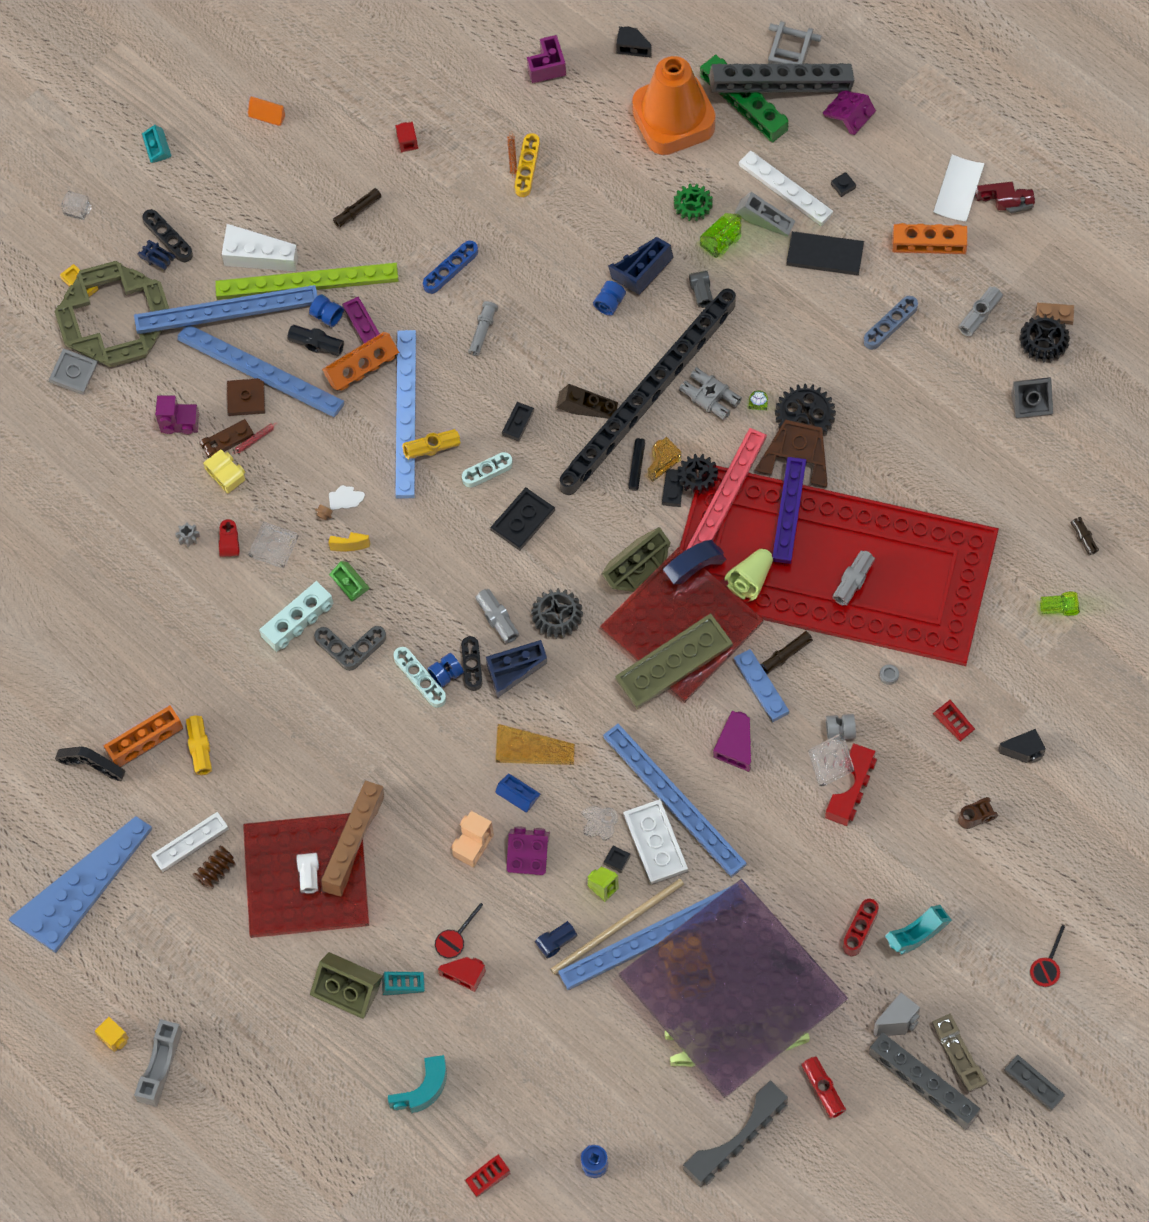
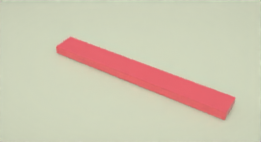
M749 428L687 549L703 541L714 540L767 438L766 434Z

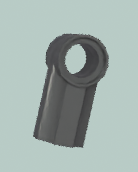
M708 271L690 273L691 289L694 290L697 306L706 308L713 301Z

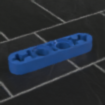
M470 240L464 242L423 279L425 292L429 294L436 293L478 255L476 242ZM455 258L462 260L458 265L452 263ZM441 270H448L449 274L441 276L439 272Z

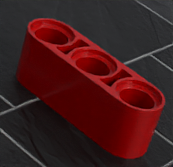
M865 899L861 903L844 938L843 950L848 956H856L860 953L873 927L879 909L878 903L874 899ZM870 907L874 912L867 913L864 909ZM862 924L866 929L858 930L856 926ZM853 941L858 946L852 948L848 946V943Z

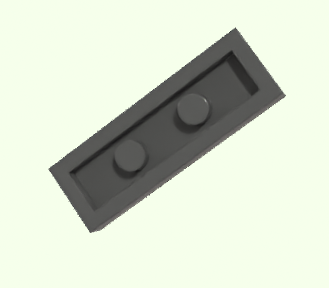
M1018 1054L1004 1069L1005 1073L1050 1111L1065 1097L1061 1090Z

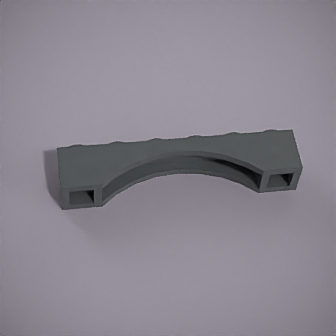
M770 1080L756 1094L752 1115L741 1132L721 1146L708 1150H698L683 1164V1171L700 1187L711 1183L715 1178L714 1174L719 1169L721 1171L729 1165L730 1161L728 1160L733 1155L737 1157L744 1150L743 1146L748 1141L752 1142L759 1135L758 1131L762 1127L767 1128L772 1123V1117L775 1114H781L787 1108L788 1096Z

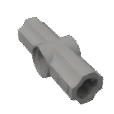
M990 286L980 300L974 303L972 310L958 326L962 334L972 337L979 326L987 321L991 311L1003 298L1000 289Z
M860 551L852 566H849L844 572L841 579L842 582L833 594V599L838 604L847 606L856 590L862 587L866 574L875 561V557L871 553Z
M490 589L480 591L475 597L485 612V617L490 626L497 630L505 644L515 641L519 636V632L511 622L505 607L499 604Z

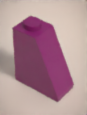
M731 711L713 750V758L750 772V717L740 711Z

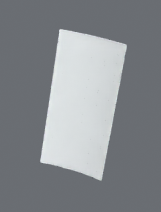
M952 154L934 213L955 220L967 221L984 163L966 160Z

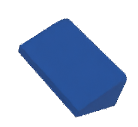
M509 773L498 783L495 791L496 794L524 812H528L540 796L539 792Z

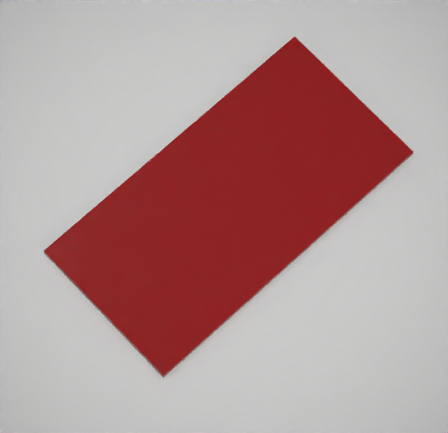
M716 465V468H718V481H714L715 486H708V492L702 489L701 494H699L698 490H695L677 556L686 551L728 468ZM748 473L713 540L723 550V555L727 560L722 564H711L701 568L683 584H673L670 580L666 593V598L966 666L999 528L803 485L791 564L772 562L758 597L749 601L751 598L745 597V599H741L727 587L729 583L728 580L725 581V576L728 571L758 549H766L773 556L784 480ZM860 551H867L875 557V561L867 572L862 587L856 590L847 606H842L833 599V594L842 582L841 579L844 572L849 566H852Z

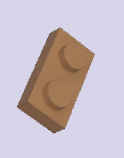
M1037 303L1036 316L1039 315L1043 318L1046 314L1047 318L1054 316L1055 321L1060 318V324L1073 325L1074 305Z

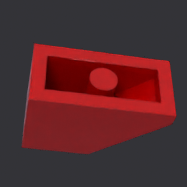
M465 957L440 965L438 971L440 976L475 992L486 973V968L481 960Z

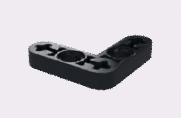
M83 746L58 749L55 760L61 764H87L116 781H122L126 772L107 758Z

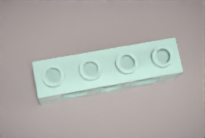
M315 581L259 629L261 637L276 652L284 649L290 640L302 634L304 628L309 624L315 623L318 616L331 609L332 604H334L332 595ZM312 603L316 604V606L312 608L308 607ZM296 616H302V618L298 620L294 619V617ZM288 628L285 632H280V629Z

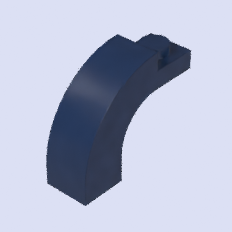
M707 540L692 546L678 555L663 570L673 584H683L701 568L711 564H722L727 559L723 555V550L713 540Z

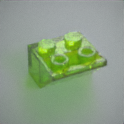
M725 213L700 236V246L715 258L720 254H724L733 242L736 243L741 237V216L739 214Z

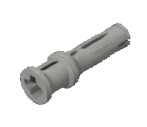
M484 301L482 304L481 315L477 318L478 326L468 353H472L473 356L480 355L488 328L494 322L493 317L495 312L498 311V306L493 302Z

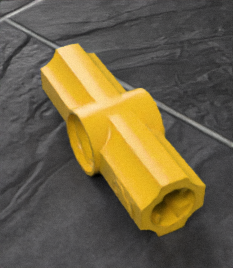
M453 429L438 434L429 433L424 438L403 443L402 447L405 458L409 460L423 455L433 456L438 451L459 446L461 442L458 431Z
M190 716L186 719V725L189 735L188 745L190 754L193 757L194 770L196 775H207L212 772L209 755L210 745L205 734L204 721L202 716Z

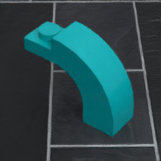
M941 905L931 906L913 923L902 929L890 931L885 937L889 941L890 947L902 955L930 940L944 929L952 919Z
M445 1056L424 1058L426 1075L423 1083L411 1092L387 1095L390 1109L403 1110L406 1106H410L412 1114L431 1106L439 1098L446 1084L447 1067Z

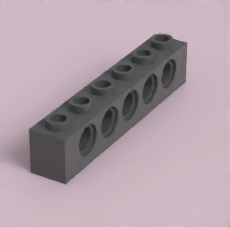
M883 1032L870 1047L869 1055L963 1129L967 1130L979 1116L981 1108Z

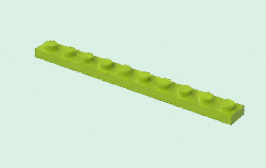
M396 262L217 280L215 282L217 300L312 285L316 286V290L392 283L399 282Z

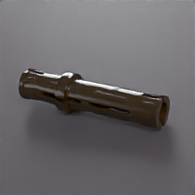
M374 188L353 205L344 208L341 214L333 218V222L338 228H341L351 219L354 220L356 215L381 198V193L377 188Z
M804 631L784 648L775 651L769 659L761 663L765 673L769 674L780 664H785L789 657L813 641L812 636L807 631Z

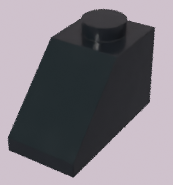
M619 26L616 54L652 58V45L637 28Z
M1036 729L1001 742L998 749L1000 754L1024 763L1041 760L1046 750Z

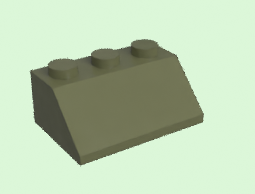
M328 952L319 961L310 995L364 1019L378 993L383 976Z

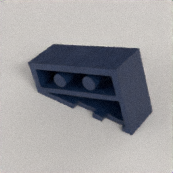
M658 237L638 247V251L633 254L623 256V260L618 263L608 265L611 279L640 295L674 258L671 244Z

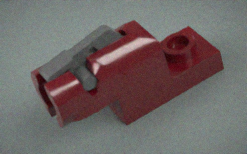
M1013 181L977 185L976 200L990 201L995 199L998 211L1007 210L1009 213H1015L1034 208L1035 196L1033 189H1017L1015 191Z

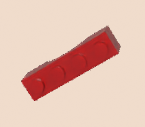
M853 743L846 760V768L852 773L855 782L848 791L832 795L826 809L825 819L844 826H848L849 821L854 820L857 812L855 806L857 803H861L864 795L861 791L863 786H868L871 777L868 775L870 769L874 770L877 763L875 758L876 751Z

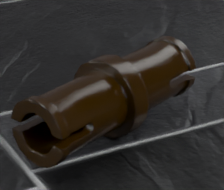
M1078 517V519L1072 520L1070 523L1078 535L1077 539L1079 542H1082L1087 554L1092 555L1098 552L1099 548L1092 538V532L1087 529L1082 518Z

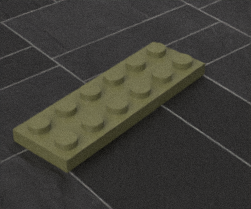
M710 613L616 675L615 679L638 709L732 647L733 642Z

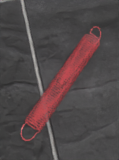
M267 425L257 432V435L254 434L244 441L243 444L238 445L235 451L238 449L240 450L238 453H241L242 450H245L244 448L247 449V446H251L255 441L260 440V437L263 438V435H267L271 430L273 431L274 426L270 427Z

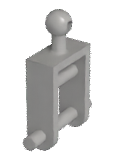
M780 21L779 25L770 23L769 30L777 33L768 58V64H804L811 41L821 42L822 35L814 34V29L809 28L806 32L785 27V22ZM783 34L805 39L801 53L779 48ZM779 55L798 60V62L777 58L776 56Z

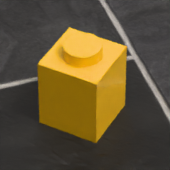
M110 1017L95 1030L97 1037L113 1052L117 1049H122L127 1043L128 1036L126 1032Z

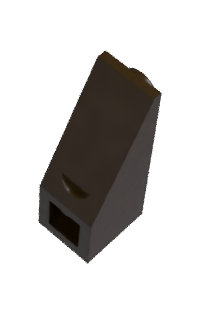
M568 384L559 391L556 408L571 414L609 419L617 410L618 402Z

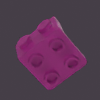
M845 90L840 92L831 104L827 106L823 111L824 117L842 120L849 134L855 135L876 112V109L868 95Z
M521 826L511 829L508 834L507 871L509 873L544 875L547 866L550 832H546L544 828H534V831L526 830L525 827Z

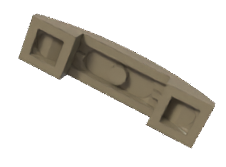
M951 1013L932 1021L940 1043L967 1091L971 1092L987 1085L988 1083L979 1066H976L960 1036V1030Z

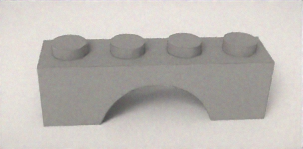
M160 1019L154 1035L153 1051L145 1073L140 1076L134 1094L138 1102L155 1107L158 1106L183 1032L179 1024Z

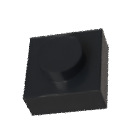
M846 172L831 180V185L841 197L856 189V183Z
M613 845L604 860V865L622 873L631 854Z

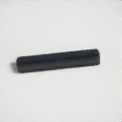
M640 438L635 439L628 488L635 491L639 488L645 440Z

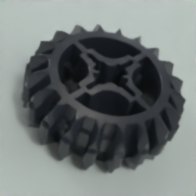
M1045 314L1043 318L1037 315L1036 320L1031 317L1029 322H1025L1024 327L1021 328L1019 340L1021 341V348H1024V354L1029 353V359L1034 356L1036 362L1039 359H1042L1043 363L1046 362V359L1052 362L1054 358L1059 359L1060 355L1065 354L1069 347L1070 336L1069 329H1065V323L1060 324V318L1055 321L1054 316L1047 318ZM1034 332L1036 335L1032 341L1030 335ZM1057 336L1059 342L1055 345L1054 338Z

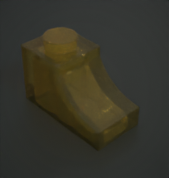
M667 436L663 440L655 442L652 447V456L655 460L648 468V478L654 482L666 473V469H671L681 461V451Z

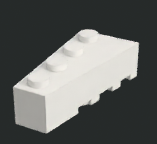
M227 224L222 259L224 266L296 272L298 251L295 244Z

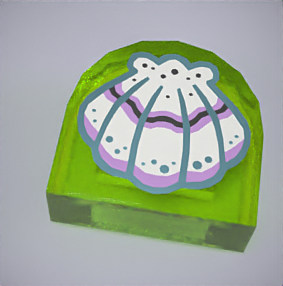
M760 390L752 392L749 397V409L767 410V394Z

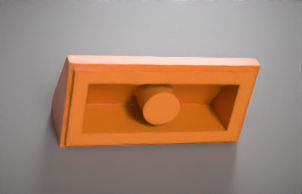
M250 96L249 117L281 126L285 118L282 105Z

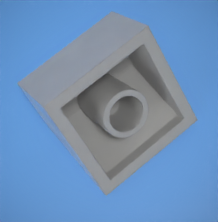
M900 993L875 1022L873 1035L879 1037L883 1032L887 1036L905 1035L909 1030L912 1032L919 1023L920 1007L903 993Z

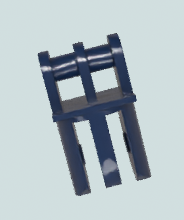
M148 240L147 245L142 247L143 250L137 253L140 258L149 262V265L153 263L163 270H166L167 266L171 264L170 260L173 261L175 259L174 254L159 247L158 242L154 243L151 240Z

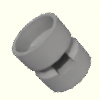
M844 714L841 718L837 715L826 716L828 741L839 740L840 737H843L844 740L856 739L854 714Z

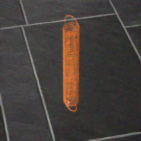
M508 137L509 149L510 146L515 145V137ZM511 147L509 150L510 173L515 172L516 175V149Z

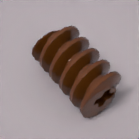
M219 845L220 851L215 850L213 852L214 856L210 855L208 857L209 862H203L204 868L199 867L197 869L199 874L193 873L194 878L205 887L208 886L213 889L212 881L219 883L220 881L217 876H225L222 870L230 871L228 864L236 865L233 860L234 857L221 845Z

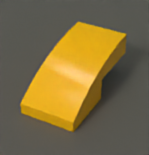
M350 532L349 539L330 536L328 542L331 551L341 552L365 549L370 547L371 544L369 535Z

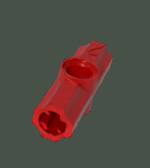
M817 1056L807 1059L801 1066L814 1088L815 1095L820 1099L830 1119L840 1116L846 1111V1108L837 1094L832 1080L827 1076ZM820 1084H826L829 1087V1089L826 1091H822L818 1088V1086Z

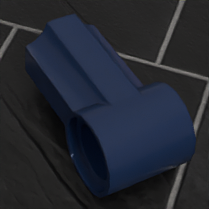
M567 921L552 932L541 934L535 940V943L546 958H551L560 951L562 946L576 938L577 933L571 923Z

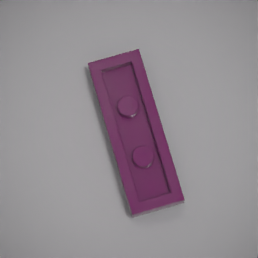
M359 296L342 304L363 344L380 334Z

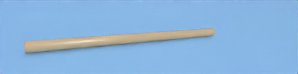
M679 878L551 968L552 973L556 975L559 970L575 962L684 885L683 881Z

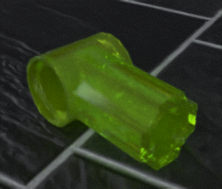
M1069 591L1062 593L1061 596L1041 597L1040 608L1042 614L1063 613L1065 616L1079 614L1078 593Z

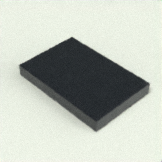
M525 487L494 522L490 530L520 551L554 513L555 507Z

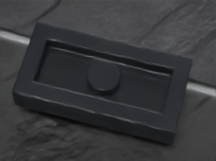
M516 402L502 431V436L519 442L534 413V408Z
M666 469L662 497L663 506L681 507L684 485L680 486L677 477L678 470Z

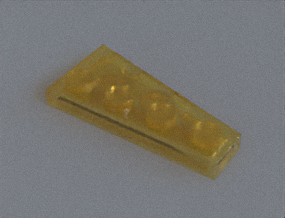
M498 724L496 763L574 765L575 744Z

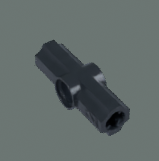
M293 324L288 331L287 339L289 341L304 345L312 352L318 353L323 351L338 357L342 354L344 340L328 336L320 329L313 328L310 330Z

